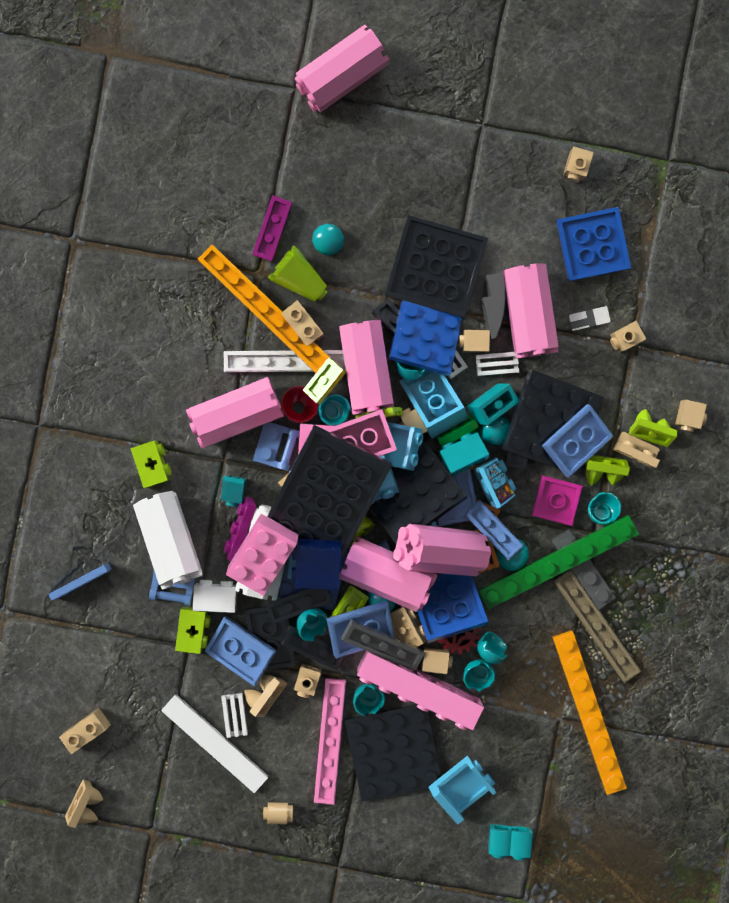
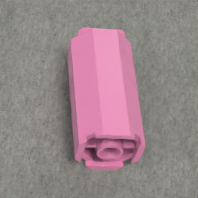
M363 25L295 73L296 87L301 95L306 94L309 100L308 104L313 112L319 111L321 113L389 65V58L387 54L383 57L381 52L384 48L370 28L367 30V26Z
M530 264L528 267L523 265L504 270L505 292L516 359L537 357L545 353H557L558 340L546 264Z
M381 320L363 321V323L359 324L350 323L339 326L352 414L365 413V409H367V412L380 410V407L382 409L394 407Z
M268 377L186 410L190 421H193L190 423L191 430L194 435L198 434L199 436L197 439L201 449L284 417L281 405Z
M409 524L399 529L393 556L401 567L409 571L478 576L480 570L484 571L488 567L491 549L485 543V541H488L487 536L477 531Z
M356 536L338 578L415 612L418 609L422 610L423 606L427 603L430 595L428 592L431 586L434 585L437 574L409 571L401 567L399 562L394 559V552Z

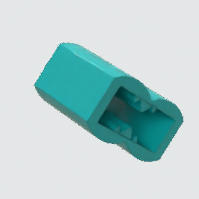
M490 824L489 854L497 859H503L505 856H512L513 859L519 861L531 858L532 829L523 826Z

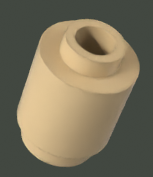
M268 802V807H263V820H267V824H287V822H292L293 805Z

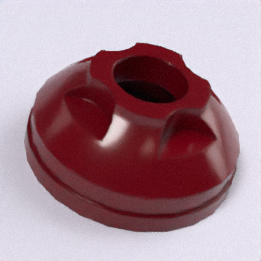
M304 386L289 388L281 399L283 415L287 420L296 424H303L312 420L319 408V404L303 391ZM294 403H301L304 411L302 413H295L292 405Z

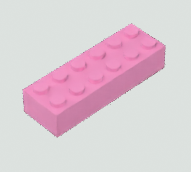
M365 651L357 668V676L360 677L359 680L368 685L374 683L379 686L381 691L387 694L393 692L398 695L400 700L406 703L412 701L418 704L417 707L425 712L431 710L437 713L436 716L444 721L450 719L456 722L455 725L463 730H467V728L474 729L484 708L480 698L419 669L411 670L368 651Z

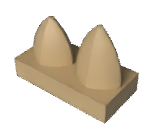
M263 675L260 679L263 693L255 690L244 691L246 701L252 708L249 712L255 717H264L287 683L283 679L275 678L271 675Z
M82 780L65 815L67 826L76 828L78 823L88 824L98 820L95 813L87 808L86 805L97 804L103 801L101 793L92 787L90 781Z

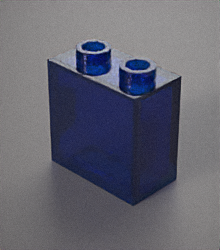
M298 539L297 547L293 549L292 560H296V567H292L291 580H295V588L339 590L341 541Z

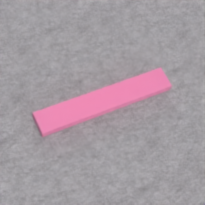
M325 679L314 803L335 805L346 679Z

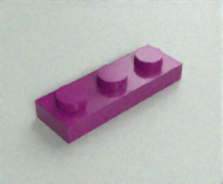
M272 195L252 253L253 256L273 262L292 207L291 201Z
M245 497L243 503L239 504L237 521L233 522L231 526V538L229 541H226L224 546V553H226L227 559L230 562L246 537L256 509L254 500L249 497Z

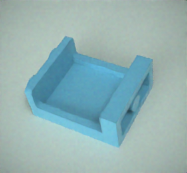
M387 422L397 450L384 454L385 459L392 462L394 467L414 471V467L418 463V448L423 441V429Z
M468 756L429 786L434 799L457 825L464 820L461 812L486 792L490 791L492 795L496 794L493 787L495 784L489 774L484 775L482 773L483 768L478 761L475 760L473 762Z

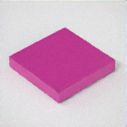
M542 475L531 515L573 526L583 486Z

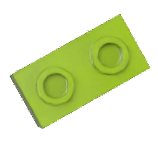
M151 441L130 448L143 488L171 480L170 475H172L169 463L165 464L163 456L166 453L162 443L159 444L158 441ZM151 459L157 461L154 467H149L148 463L151 462Z
M182 607L180 609L175 651L200 654L203 648H207L208 636H205V630L209 628L211 620L208 611H193L192 607ZM192 626H195V630H198L195 635H192L193 632L189 630Z

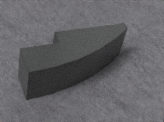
M503 272L486 275L484 278L488 297L482 298L481 304L487 330H490V340L496 338L504 313L505 282Z

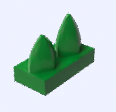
M468 414L467 420L436 436V440L443 447L450 442H453V444L459 442V438L468 433H472V435L477 433L479 426L475 419Z

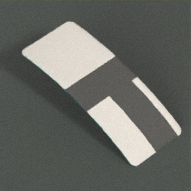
M607 306L569 315L573 331L610 322Z

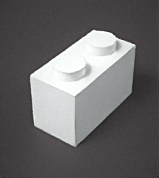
M200 580V583L194 585L193 611L235 613L238 592L235 591L236 585H233V581H221L220 584H212V580Z

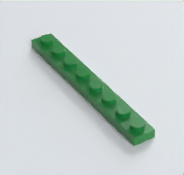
M627 515L479 589V593L487 608L490 609L639 534L630 516Z

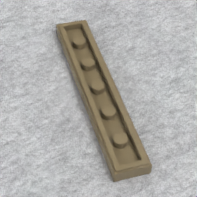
M569 569L556 577L553 582L622 682L626 683L639 674L641 670L572 570Z

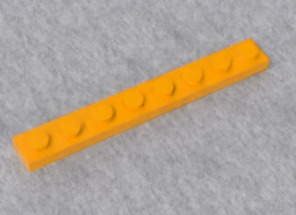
M211 245L198 258V261L314 373H317L326 360L330 358L315 342L306 346L283 317L282 311L215 246Z
M571 630L553 636L552 638L605 792L609 795L627 789L574 633Z

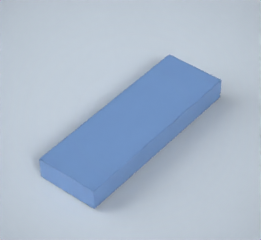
M481 500L465 513V516L487 536V539L507 560L511 559L523 547L521 542Z
M107 563L48 595L54 601L111 571V567Z

